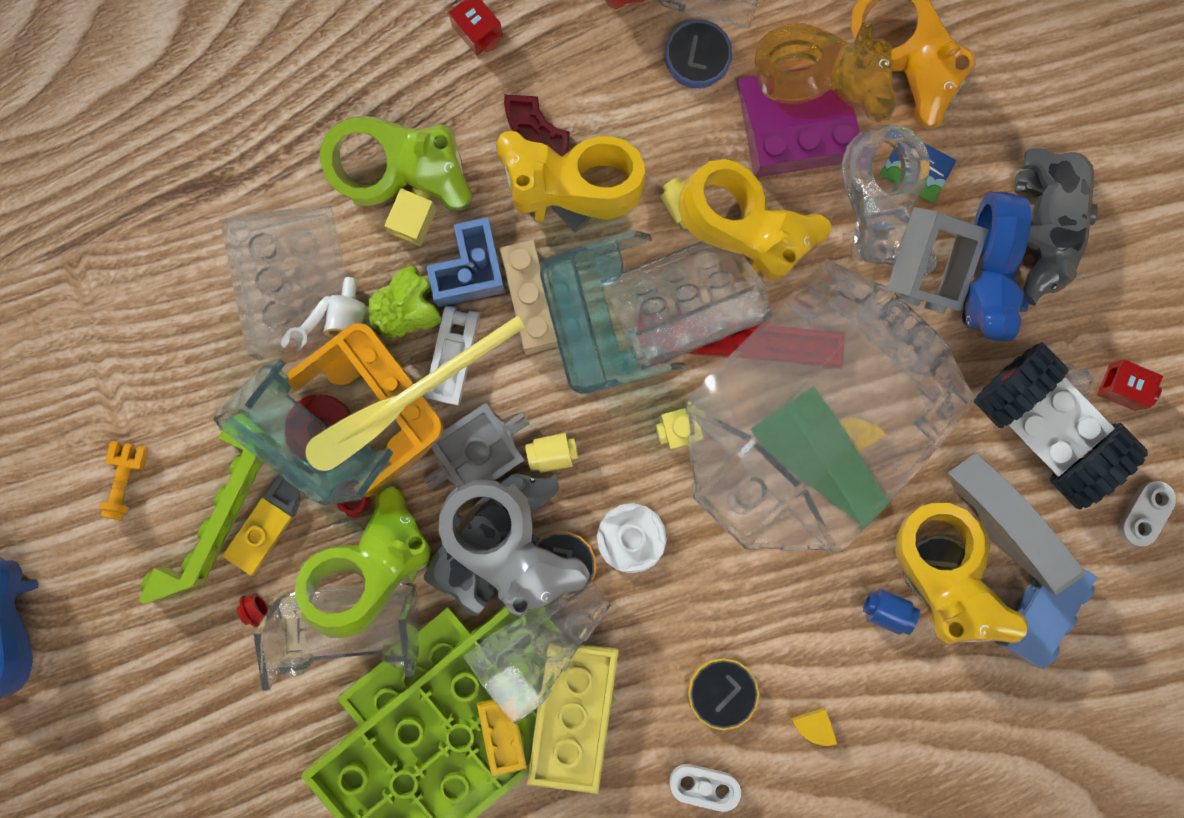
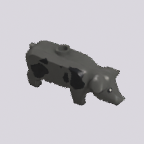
M1029 149L1025 152L1022 169L1029 170L1020 171L1015 178V193L1029 192L1039 196L1032 211V222L1027 243L1035 258V263L1027 273L1023 290L1025 293L1024 299L1033 306H1036L1038 299L1043 295L1061 291L1076 278L1077 267L1088 243L1090 225L1095 223L1097 217V204H1092L1094 188L1093 165L1087 157L1077 152L1054 154L1046 149Z
M517 473L510 475L500 483L508 488L514 483L525 495L531 511L543 506L559 491L556 474L550 478L541 479ZM482 497L464 518L459 514L455 517V525L459 535L467 543L475 547H490L498 544L507 536L512 525L508 510L501 502L491 497ZM532 534V543L537 544L540 538ZM443 544L431 559L428 570L424 574V580L441 592L455 597L459 606L471 615L477 616L488 603L486 600L496 591L492 584L453 558L445 550Z

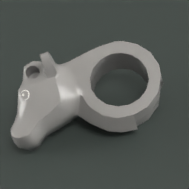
M474 480L462 486H457L445 500L440 510L438 528L445 550L459 563L492 584L498 590V597L504 603L509 613L520 617L531 609L547 605L563 594L582 590L589 579L590 573L580 559L560 557L532 543L531 507L525 495L514 483L508 488L492 480ZM478 496L491 497L501 502L508 510L512 525L507 536L501 542L490 547H475L467 543L459 535L455 525V514L458 508L469 499Z

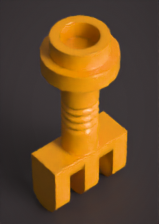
M111 441L105 464L117 468L108 503L100 502L98 509L102 510L100 517L122 521L123 515H128L129 507L122 506L128 483L127 480H129L131 469L144 471L148 447L139 445L135 458H133L134 444L125 443L121 456H119L121 443Z

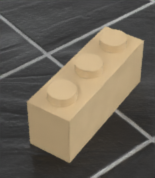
M534 239L500 247L515 315H518L526 327L520 331L525 354L528 355L559 347Z

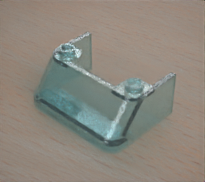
M633 229L551 256L541 266L540 278L569 386L579 394H590L639 383L686 369L685 362L668 363L651 368L647 355L641 350L626 349L619 352L602 286L615 282L623 272L624 265L620 251L651 242V234Z
M281 358L261 367L214 416V422L223 431L304 495L321 505L362 499L393 454L389 448L373 452L370 450L371 445L368 443L331 470L322 471L310 465L306 458V446L313 437L329 427L288 394L291 386L288 383L289 377L281 370L286 364Z

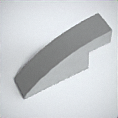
M975 453L948 472L954 491L976 509L989 539L1052 594L1057 596L1085 576L1083 568L1044 519L1006 479Z

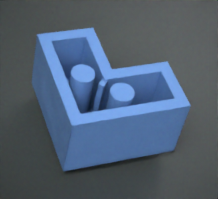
M489 218L454 224L461 258L426 266L433 300L437 306L443 307L506 293Z

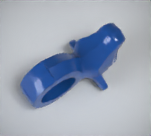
M1008 192L988 193L979 205L974 225L989 229L974 272V280L969 286L962 314L963 323L967 325V328L981 331L987 339L995 341H1011L1017 336L1021 325L1019 312L1028 311L1029 305L1024 299L1025 293L1014 280V275L1021 264L1029 239L1032 222L1031 206L1027 198Z
M0 557V699L22 689L29 678L33 654L29 637L15 608L14 601L19 594L38 588L37 580L21 581L22 569L17 561L4 560L2 557Z

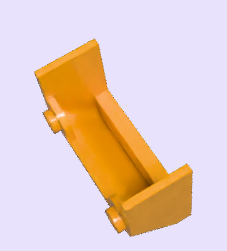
M355 323L345 328L276 381L280 388L296 392L321 372L331 383L338 386H347L362 376L380 401L397 396L414 384L376 332L369 326L361 323ZM424 395L406 406L395 419L402 430L389 440L386 447V455L392 465L358 490L361 497L375 496L380 490H383L413 467L441 437L443 432L442 420Z

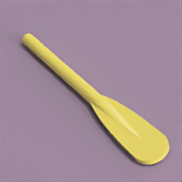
M517 315L397 396L371 404L330 426L308 442L305 451L308 462L314 468L322 471L335 468L379 435L398 417L406 406L526 327Z

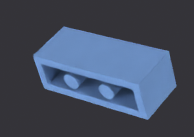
M1083 568L1085 576L1057 596L1052 594L1033 577L1015 608V611L1022 613L1028 621L1026 636L1018 643L996 641V644L1028 664L1045 670L1047 665H1051L1056 660L1060 650L1058 645L1064 635L1070 633L1076 625V614L1079 608L1092 597L1094 593L1093 584L1097 576Z

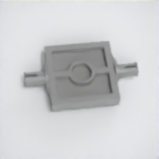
M484 403L442 432L439 440L431 447L437 455L440 468L423 478L426 484L429 483L427 487L432 490L447 479L457 486H462L474 480H498L525 462L515 446L512 435L530 425L527 419L523 420L525 416L521 412L504 424V422L495 417L487 403Z

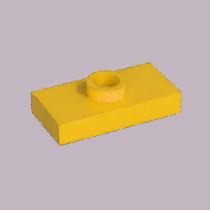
M261 498L222 557L250 576L255 575L293 517L266 499Z
M513 695L478 702L477 708L491 777L527 769Z

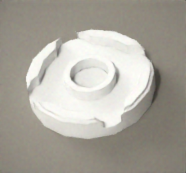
M635 503L619 505L609 511L600 522L597 533L598 548L604 560L616 570L626 573L644 572L654 566L661 558L667 542L665 526L658 514L646 506Z

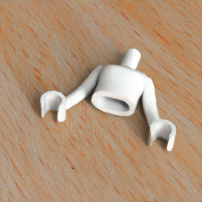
M345 277L341 295L325 296L299 328L293 327L286 332L281 340L282 347L285 348L290 338H294L298 342L297 351H300L307 342V335L320 322L325 312L324 334L330 338H334L345 328L355 323L365 324L374 330L369 321V307L355 299L357 280L352 277Z

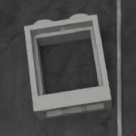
M913 207L887 290L900 293L899 301L919 306L921 300L926 301L924 308L945 314L947 308L961 311L989 229L940 212ZM938 231L956 236L938 293L935 295L919 290Z

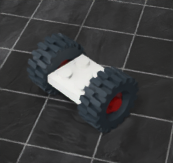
M1040 342L1031 349L1026 350L1021 356L1014 359L1009 366L1007 365L1001 373L996 375L982 389L983 391L976 396L977 398L974 399V403L998 428L1001 429L1009 426L1053 471V477L1050 479L1051 483L1075 508H1087L1093 502L1098 503L1106 494L1109 496L1118 485L1122 486L1127 481L1126 478L1129 475H1133L1138 470L1137 467L1144 463V458L1148 456V450L1122 423L1110 424L1064 376L1069 371L1068 367L1043 342Z

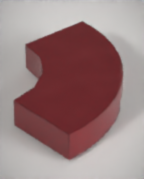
M504 94L505 113L511 131L522 134L526 140L549 146L560 156H564L569 152L570 132L558 129L546 121L539 108L538 96Z

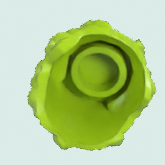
M408 266L397 271L396 275H393L390 285L382 287L372 295V298H369L370 324L376 330H379L385 338L395 339L396 337L404 336L407 332H413L415 328L427 330L442 322V317L437 307L426 299V295L431 291L430 281L427 278L421 277L415 266Z

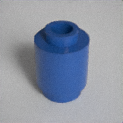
M878 589L875 594L870 593L863 607V612L867 613V622L898 635L902 633L910 635L915 629L920 615V609L914 607L913 602L883 589Z

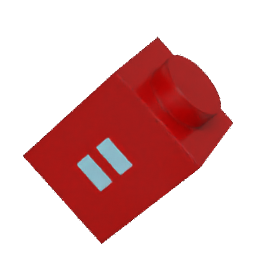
M464 0L448 12L452 27L476 56L480 55L483 51L489 52L500 43L501 37H503L501 22L482 0Z
M1125 359L1113 362L1107 368L1097 395L1134 411L1148 409L1155 405L1160 398L1162 388L1159 386L1163 375Z

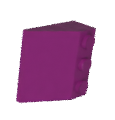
M837 63L737 79L752 168L756 178L851 163L862 152L863 148L857 116Z

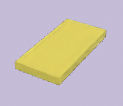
M547 639L527 785L594 794L599 793L619 652L618 648Z

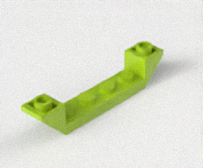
M234 406L232 411H228L220 422L219 430H221L218 439L242 449L243 452L232 461L229 468L231 477L226 487H221L213 501V506L216 507L210 519L207 518L199 528L197 537L200 540L195 550L190 551L185 557L181 566V570L184 571L183 574L168 567L154 568L153 571H149L140 585L142 593L138 600L143 604L157 602L204 585L265 460L250 412Z

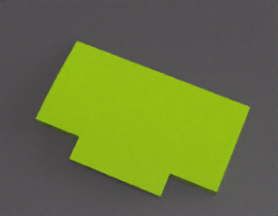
M448 605L338 696L337 700L358 726L309 765L301 778L335 818L478 817L528 775L547 639L570 641L542 607L531 609L526 614L518 617L509 613L505 605H503L470 632ZM513 695L527 769L491 777L477 703ZM612 695L611 704L616 701L615 698L613 697V695Z

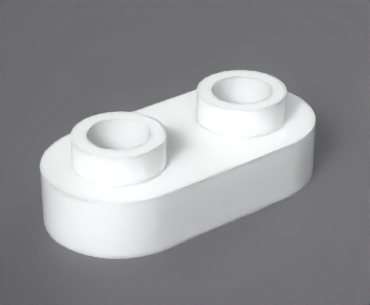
M1160 481L1147 482L1138 488L1118 524L1119 535L1125 543L1132 546H1148L1157 539L1175 507L1176 495L1174 490L1168 484ZM1157 493L1162 496V503L1160 505L1155 501ZM1140 523L1145 525L1143 535L1138 532V525Z
M682 764L671 773L669 780L670 788L674 797L680 802L726 812L734 809L741 799L740 785L729 773L692 764ZM686 776L694 779L692 786L688 788L681 786V780ZM721 784L728 786V792L723 796H719L715 792L716 788Z

